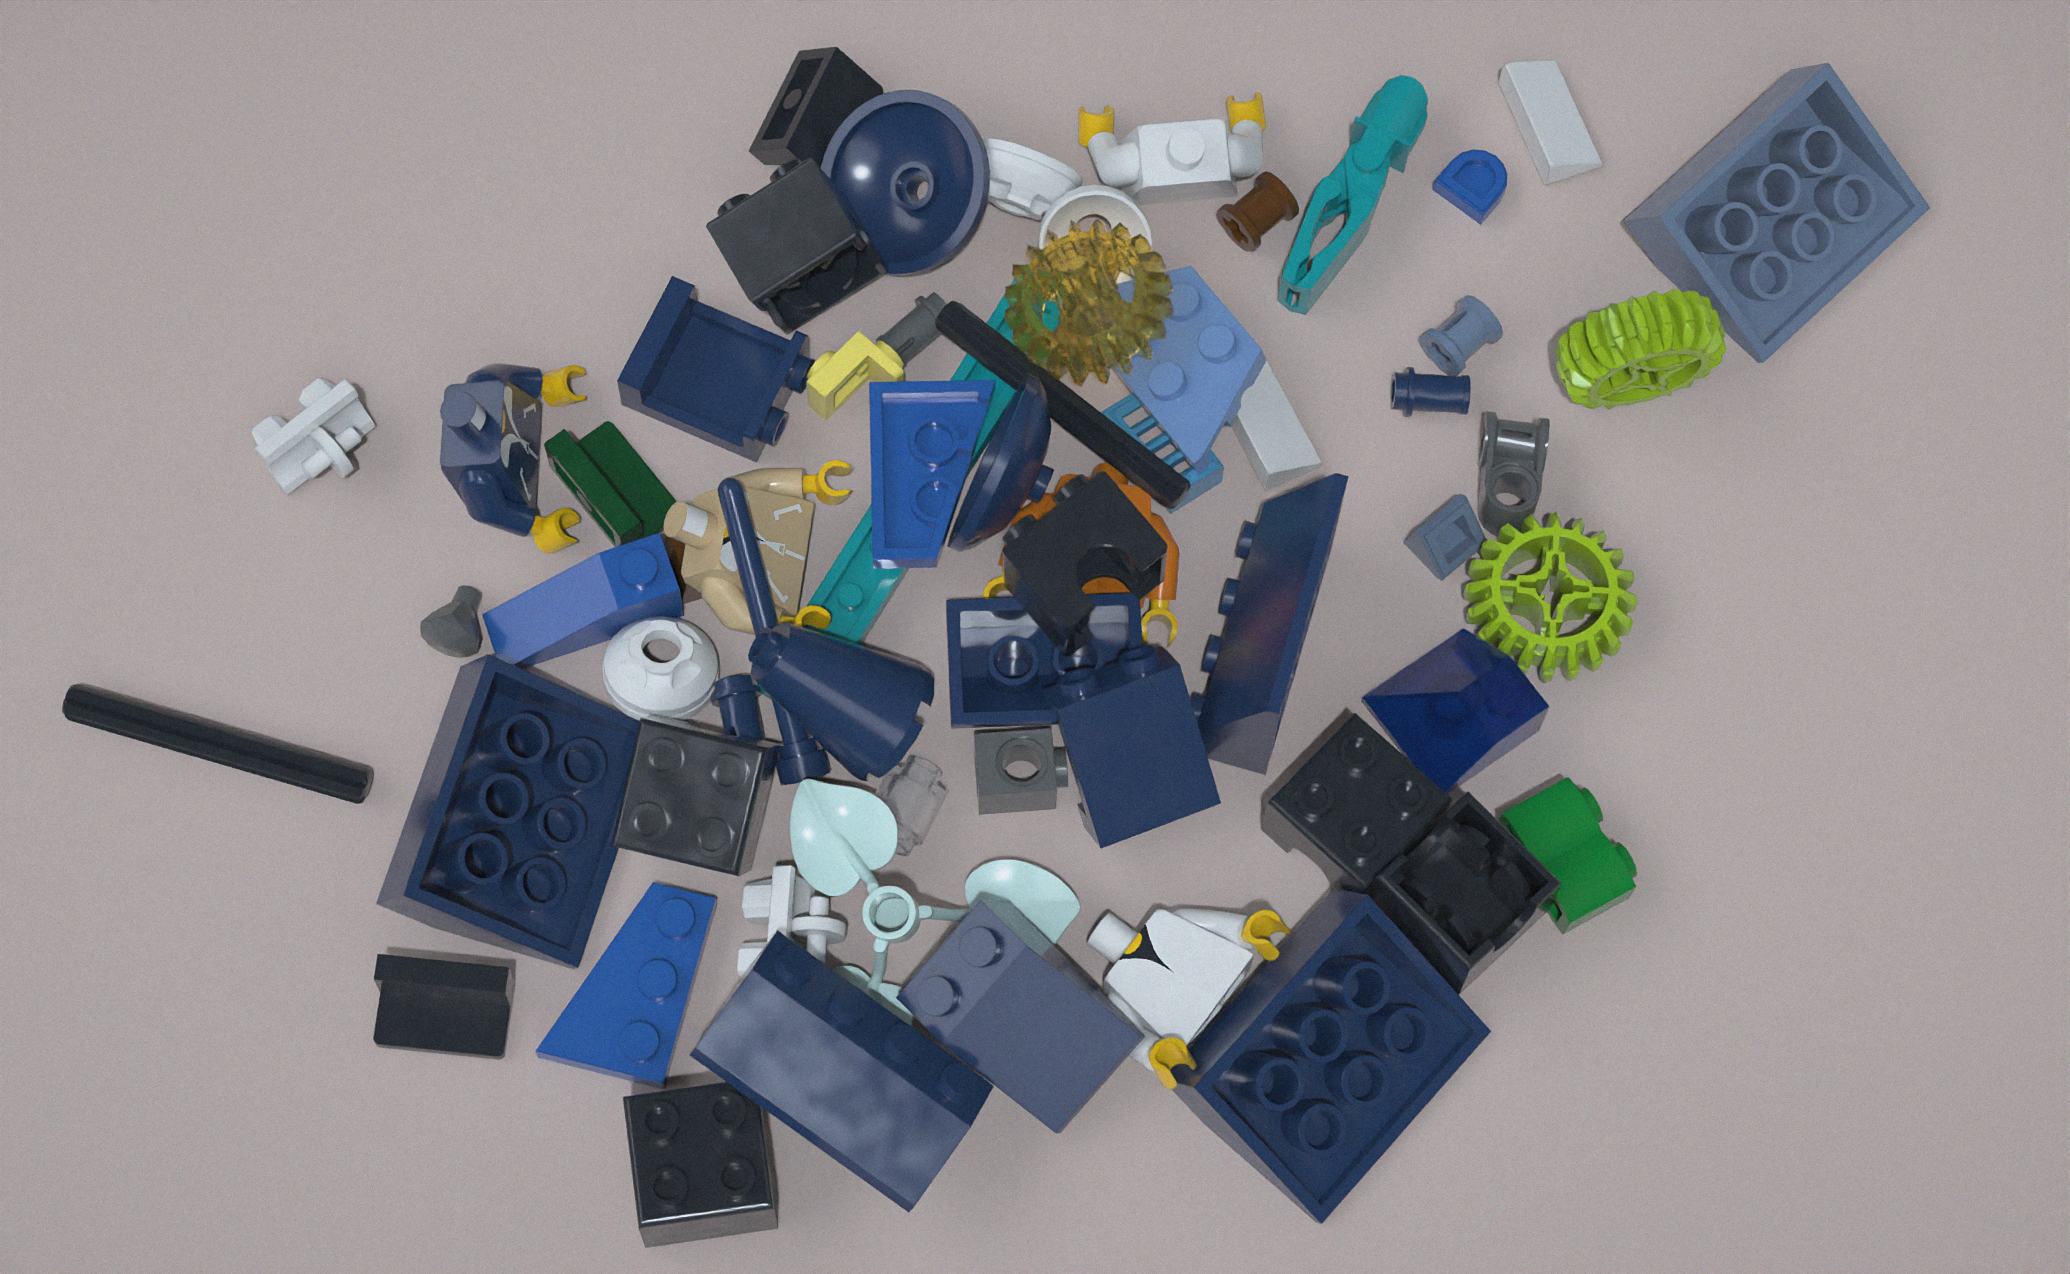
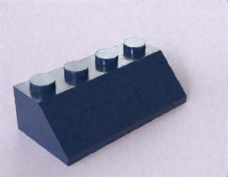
M778 930L742 975L690 1053L692 1058L908 1213L920 1200L971 1128L994 1087Z

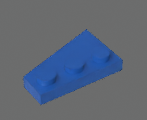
M996 380L869 382L873 569L937 568L994 395Z

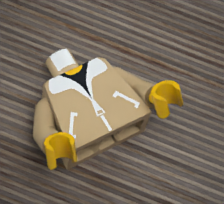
M829 461L822 466L818 474H805L804 468H759L726 477L737 479L743 486L779 624L787 622L800 627L812 625L820 629L828 628L830 624V614L820 606H806L797 614L814 503L804 498L805 493H815L817 498L827 505H838L846 500L851 490H833L827 486L824 478L829 475H848L851 471V466L845 461ZM718 489L697 495L692 505L684 501H677L666 514L664 532L668 537L686 544L681 568L684 582L701 592L702 598L723 626L730 630L755 635L722 512Z

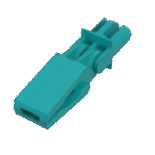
M1400 75L1391 78L1385 82L1381 90L1374 94L1361 118L1356 116L1354 119L1350 144L1345 157L1329 176L1321 179L1281 277L1277 301L1289 311L1303 315L1310 311L1368 234L1379 199L1386 186L1389 167L1404 173L1408 156L1421 135L1428 117L1426 107L1428 104L1427 94L1423 85L1414 77ZM1346 212L1345 227L1332 243L1313 257L1311 270L1306 275L1307 261H1309L1310 250L1315 238L1323 227L1329 225L1337 216ZM1294 291L1299 292V299L1291 306Z

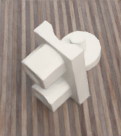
M317 378L302 390L299 402L304 411L288 423L279 415H269L252 428L251 434L258 445L255 450L277 486L286 495L290 494L309 478L313 479L328 466L342 478L351 473L354 468L345 453L361 442V438L376 427L362 406L355 388L345 379L335 386L324 378Z
M791 865L773 866L772 879L748 883L743 886L742 909L744 918L752 924H769L767 942L742 943L739 948L737 972L740 977H742L777 930L822 963H825L826 945L837 944L846 939V924L839 920L828 918L829 899L826 897H815V888L808 884L805 879L796 876V869Z

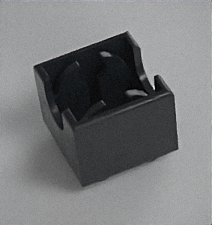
M808 158L803 162L801 160H792L781 165L771 174V183L752 195L739 194L728 199L719 207L717 211L718 217L706 225L748 300L760 311L767 310L774 324L786 335L889 270L887 263L847 196L812 158Z
M1105 471L1099 472L1090 480L1083 474L1076 476L1054 496L1053 500L1057 504L1055 508L1038 521L1032 514L1024 517L1011 527L1002 538V541L1007 545L1003 548L1005 587L1065 657L1071 656L1095 637L1089 630L1090 627L1087 623L1091 621L1089 614L1096 607L1082 591V587L1096 578H1113L1122 582L1140 601L1164 582L1167 543Z
M1354 713L1267 802L1261 830L1286 853H1289L1294 848L1310 858L1330 881V892L1335 889L1369 895L1375 877L1401 853L1405 856L1411 853L1435 829L1442 815L1449 809L1452 798L1359 715Z
M659 715L641 717L611 846L738 877L751 871L780 744L748 736L741 737L692 726L689 722Z
M1468 791L1442 815L1438 825L1419 846L1407 856L1401 853L1375 877L1369 896L1455 992L1460 995L1550 910L1562 883Z
M727 1082L623 1097L638 1228L645 1248L778 1229L761 1106Z

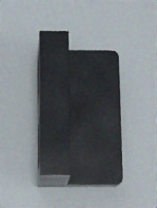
M838 47L799 51L749 152L764 165L784 164L792 160H801L803 162L808 158H812L821 168L828 144L842 122L859 106L876 96L882 95L883 87Z
M377 954L374 981L380 991V998L373 1036L377 1047L496 1060L504 1058L516 985L509 967Z

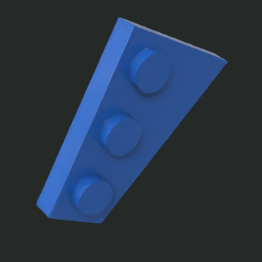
M653 882L536 1049L537 1057L665 1089L716 911V898Z

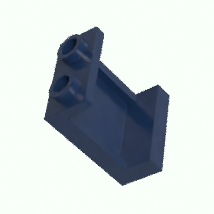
M672 276L626 362L617 383L623 406L757 463L765 445L768 444L774 447L779 441L788 419V412L784 411V408L793 391L801 394L805 390L808 380L807 374L815 360L810 358L808 335L796 330L792 339L789 340L697 301L695 285Z
M1145 645L1129 649L1119 656L1118 662L1096 670L1092 668L1072 670L1062 675L1057 681L1058 684L1043 690L1046 703L1056 716L1082 803L1077 804L1084 828L1101 849L1221 804L1181 666L1163 646L1155 648L1154 646Z

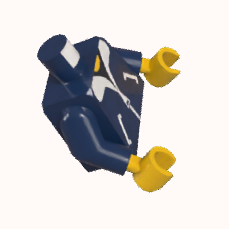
M498 363L486 365L468 375L465 383L451 384L444 391V401L440 409L443 420L440 452L441 470L465 504L468 514L475 521L521 537L532 533L535 544L544 553L552 554L577 543V539L565 535L562 530L578 524L580 519L576 512L566 507L560 508L544 517L535 515L541 403L537 398L541 394L544 401L552 407H562L586 399V395L573 394L567 386V379L584 376L586 372L578 365L565 366L548 371L544 375H542L539 368Z

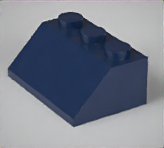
M1132 593L1086 595L1096 607L1089 614L1091 621L1087 623L1090 627L1089 630L1095 637L1074 654L1065 657L1014 597L946 600L951 729L1058 725L1054 712L1046 703L1043 690L1058 684V679L1072 670L1080 668L1096 670L1118 662L1119 656L1125 651L1142 646L1140 601Z

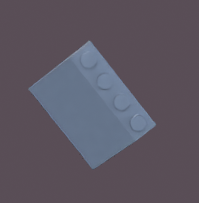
M1823 63L1795 68L1787 72L1626 218L1624 223L1656 267L1682 292L1695 291L1700 296L1709 297L1713 308L1718 312L1724 332L1757 363H1764L1929 210L1930 207L1831 65Z

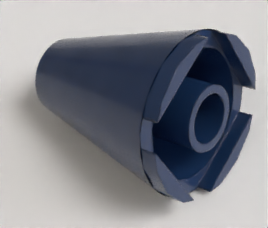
M782 622L773 629L770 627L763 629L753 641L748 654V660L752 662V678L851 775L861 781H868L866 776L868 773L877 778L886 775L903 759L923 727L922 724L914 720L920 702L922 701L931 707L934 697V678L929 670L920 664L787 622Z

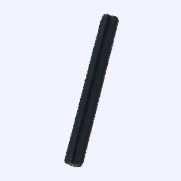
M950 301L942 309L935 320V326L945 336L1015 390L1027 373L1039 377L1046 390L1050 418L1164 507L1174 509L1183 501L1191 485L1181 474L964 305L957 301Z
M71 685L63 701L62 713L69 721L355 804L364 802L371 787L372 775L367 767L84 685Z

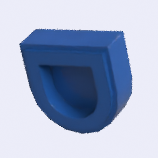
M1472 149L1460 153L1435 179L1432 190L1481 225L1503 198L1508 174L1504 164L1496 155L1485 150Z

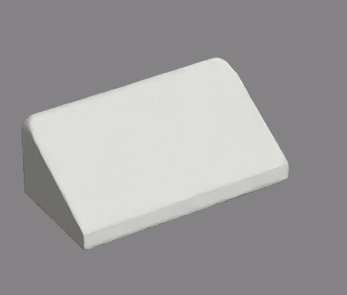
M1556 60L1514 61L1503 65L1499 85L1544 185L1600 168L1602 162Z
M1266 361L1253 386L1246 389L1243 393L1241 408L1231 424L1265 491L1321 467L1322 464L1270 365Z

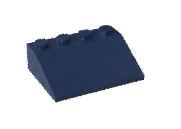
M1335 473L1269 500L1263 505L1258 524L1249 521L1245 523L1236 555L1237 558L1247 560L1241 581L1229 578L1219 612L1220 615L1230 617L1225 636L1221 638L1212 635L1202 672L1213 675L1207 696L1195 693L1192 700V707L1208 759L1266 775L1333 546L1349 476Z
M489 654L460 666L376 904L442 931L570 969L578 968L618 848L611 846L640 721Z
M1335 889L1328 894L1278 950L1280 952L1278 958L1274 961H1268L1188 1049L1197 1067L1193 1070L1189 1065L1178 1064L1170 1069L1178 1084L1172 1089L1173 1092L1202 1123L1312 1220L1319 1224H1322L1491 1032L1368 894Z

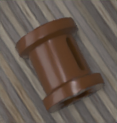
M1267 171L1262 172L1255 178V187L1234 205L1224 204L1217 210L1218 220L1230 239L1244 251L1254 252L1261 246V237L1282 219L1290 221L1299 214V206L1292 192L1277 176Z

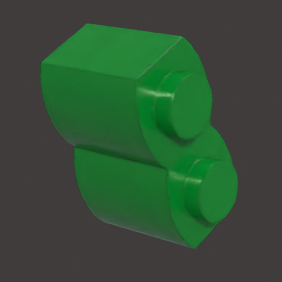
M1569 777L1501 814L1498 821L1562 883L1550 910L1547 912L1562 934L1571 931L1629 899L1635 890L1636 885L1633 878L1637 876V869L1630 853L1620 842L1614 844L1610 842L1599 825L1603 821V814L1597 800L1587 788L1578 789Z

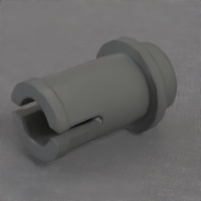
M935 292L931 293L927 298L921 295L915 299L916 307L886 333L876 338V342L878 340L883 341L898 354L903 361L904 367L939 335L947 337L935 326L937 316L947 305Z

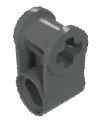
M1486 411L1479 452L1481 476L1477 510L1479 521L1492 535L1498 536L1501 527L1507 523L1521 532L1523 520L1530 514L1534 516L1542 491V477L1549 441V418L1539 417L1536 423L1498 419L1496 412ZM1510 493L1517 496L1523 504L1508 506L1500 502L1496 495Z

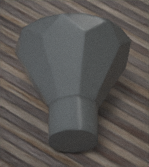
M459 586L450 603L432 612L421 621V637L429 646L448 656L464 658L476 654L480 637L475 611L481 600L480 593L470 586Z

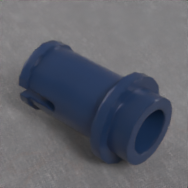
M1406 367L1405 373L1394 372L1391 383V409L1402 410L1405 417H1411L1413 411L1455 412L1467 415L1471 395L1470 376L1415 373L1414 367Z
M735 675L715 682L716 693L711 696V702L713 706L720 709L724 733L765 740L756 700L762 693L759 686L753 685L752 676Z

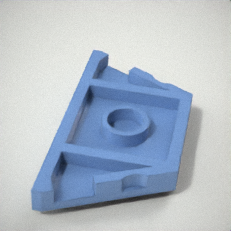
M1192 266L1069 295L1062 299L1060 303L1068 307V316L1198 475L1205 471L1212 460L1209 451L1224 425L1231 426L1241 408L1243 393L1246 389L1253 386L1267 361L1260 346Z

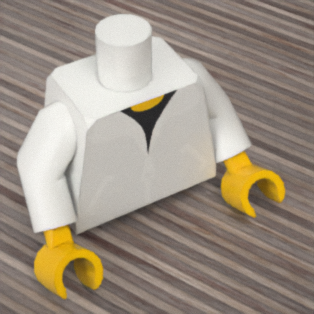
M1256 92L1254 99L1237 102L1234 99V95L1228 96L1226 103L1230 129L1225 119L1148 124L1135 127L1120 142H1118L1114 135L1115 109L1113 107L1104 106V111L1100 114L1089 113L1085 111L1084 107H1080L1078 143L1088 147L1101 180L1108 186L1120 188V191L1131 197L1137 205L1238 196L1236 177H1247L1255 174L1263 162L1262 131L1266 128L1263 97L1261 93Z
M1179 908L1170 913L1163 909H1157L1139 933L1108 913L1091 934L1087 945L1115 964L1104 980L1102 994L1145 1035L1144 1039L1128 1057L1147 1069L1155 1071L1166 1089L1171 1090L1178 1085L1170 1072L1173 1066L1186 1064L1193 1070L1197 1067L1188 1049L1206 1031L1250 972L1254 955L1246 949L1254 947L1268 961H1274L1278 958L1280 952L1267 938L1276 932L1290 934L1291 930L1277 913L1272 910H1261L1248 916L1215 910Z

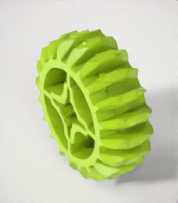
M1672 289L1663 294L1652 291L1646 296L1637 298L1631 295L1626 301L1618 304L1609 303L1608 308L1604 310L1590 312L1586 316L1585 321L1575 322L1569 328V331L1565 332L1558 339L1559 345L1555 349L1558 360L1556 367L1561 383H1563L1573 403L1583 404L1584 407L1592 409L1604 405L1610 410L1619 405L1629 406L1639 402L1651 401L1663 395L1671 396V393L1675 390L1691 387L1695 379L1705 378L1711 372V369L1716 368L1723 361L1722 355L1727 351L1724 342L1725 332L1718 312L1713 308L1709 297L1700 296L1698 292L1686 291L1682 293L1681 290Z
M1557 512L1549 516L1545 528L1540 527L1532 514L1523 520L1521 532L1507 523L1500 529L1498 535L1500 542L1490 538L1485 540L1480 550L1483 559H1476L1471 562L1468 574L1474 581L1466 584L1464 599L1474 605L1468 609L1466 615L1467 622L1471 625L1483 626L1476 638L1479 646H1488L1494 643L1499 645L1493 657L1496 665L1506 662L1510 656L1519 660L1516 666V674L1519 678L1528 673L1531 665L1540 667L1539 675L1544 683L1552 680L1556 667H1560L1563 675L1569 681L1577 678L1580 672V663L1594 672L1601 667L1603 662L1602 653L1611 657L1615 656L1622 644L1618 636L1628 635L1632 628L1633 620L1627 614L1635 610L1637 596L1626 590L1634 582L1633 571L1617 569L1624 558L1622 548L1607 552L1602 550L1607 539L1605 530L1595 533L1591 538L1582 535L1585 528V522L1582 517L1573 522L1570 530L1561 528V519ZM1542 558V564L1538 572L1531 575H1518L1516 581L1501 580L1516 565L1527 560ZM1566 563L1581 571L1588 580L1577 578L1571 574ZM1549 577L1550 592L1557 594L1555 601L1560 599L1552 619L1550 617L1551 604L1544 601L1546 594L1541 595ZM1585 614L1599 615L1598 620L1585 631L1573 636L1559 638L1562 623L1568 620H1583ZM1511 615L1522 616L1529 620L1535 629V633L1525 629Z

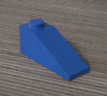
M657 533L599 552L482 614L496 658L523 669L612 640L613 636L623 627L637 620L656 616L679 618L684 616L679 586L661 535Z

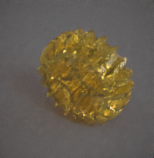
M1097 217L1089 231L1082 232L1079 224L1071 220L1068 228L1069 235L1059 238L1056 233L1047 229L1046 241L1048 245L1045 248L1040 249L1027 244L1026 255L1030 264H1012V275L1016 284L1005 287V298L1010 306L1005 310V320L1009 328L1013 329L1012 339L1017 349L1027 352L1026 357L1031 363L1037 364L1040 367L1046 366L1048 373L1055 379H1062L1070 371L1074 383H1078L1082 387L1089 373L1095 372L1099 381L1107 384L1110 377L1109 369L1119 366L1124 373L1131 375L1133 366L1130 358L1137 354L1140 357L1151 360L1153 350L1148 339L1166 340L1165 334L1167 329L1162 320L1173 317L1174 307L1168 297L1173 294V284L1169 275L1165 274L1166 265L1162 256L1156 251L1151 252L1152 249L1148 240L1141 234L1131 237L1128 228L1123 226L1121 222L1108 232L1104 222L1100 221ZM1120 272L1127 274L1136 282L1132 303L1123 301L1120 293L1117 292L1119 286L1116 280ZM1047 300L1056 303L1060 311L1058 317L1061 325L1057 333L1048 329L1043 324V314Z

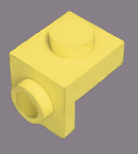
M858 331L836 353L833 350H828L812 365L807 374L808 405L827 421L869 379L872 382L905 381L903 361L889 345L880 340L874 344Z

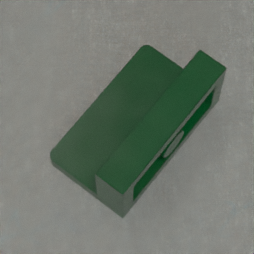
M604 422L577 442L563 429L544 443L549 467L614 547L664 531L666 514L670 507L676 503V500L612 422Z

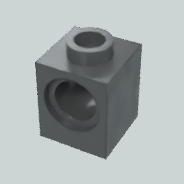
M1052 728L974 734V762L979 815L1056 809L1057 788L1068 787L1066 749H1053ZM1027 761L1033 764L1039 773L1032 780L1018 782L1009 778L1004 770L1013 762Z

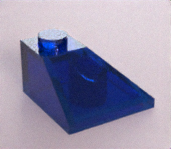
M1464 628L1362 697L1361 701L1399 751L1447 794L1540 731L1550 707L1509 655L1481 640Z

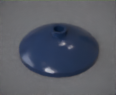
M897 90L887 92L859 106L842 122L834 133L821 165V169L847 196L887 263L889 270L884 273L886 275L910 276L920 274L948 261L961 250L975 232L988 199L990 187L989 161L984 142L970 118L956 105L939 96L923 91ZM927 180L928 191L925 197L919 199L918 187L923 181Z
M1027 373L1006 407L964 497L949 537V548L962 552L977 547L1003 531L1018 515L1027 499L1037 504L1041 501L1054 469L1043 464L1049 449L1052 426L1046 390L1039 377Z

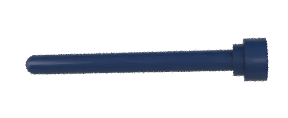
M726 478L721 481L717 491L756 638L763 629L767 627L773 629L779 623L743 486L737 479ZM771 697L783 741L779 748L780 757L777 758L775 765L780 785L800 783L805 779H815L830 773L825 749L817 747L816 740L812 736H808L807 731Z

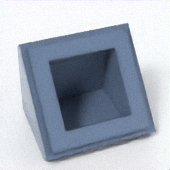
M1460 494L1414 531L1403 543L1436 578L1442 581L1479 551L1487 539L1467 497Z

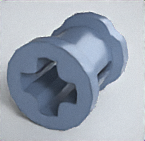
M1464 296L1457 303L1458 311L1437 329L1430 328L1420 337V343L1426 355L1442 372L1449 376H1458L1466 368L1465 362L1486 343L1494 344L1503 336L1502 326L1497 317L1482 301L1474 296Z

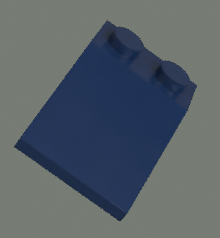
M980 900L896 997L941 1044L1056 1134L1061 1133L1145 1037L1009 901Z

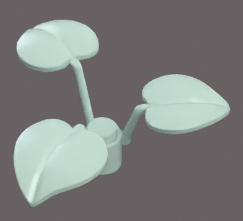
M805 779L799 784L790 816V839L792 853L800 874L817 891L831 897H839L849 893L861 879L869 893L862 909L863 921L867 929L877 937L873 945L875 954L871 977L853 966H840L832 970L910 1026H913L914 1016L896 998L903 988L893 984L882 983L886 971L889 944L901 943L910 939L917 932L921 920L932 919L962 922L980 900L1009 901L1047 940L1055 945L1080 912L1079 900L1058 877L1033 864L1010 859L991 861L970 873L965 883V896L970 909L938 908L928 905L919 906L911 895L899 887H880L871 872L885 867L892 860L897 850L898 826L890 808L872 793L859 788L828 784L812 779Z

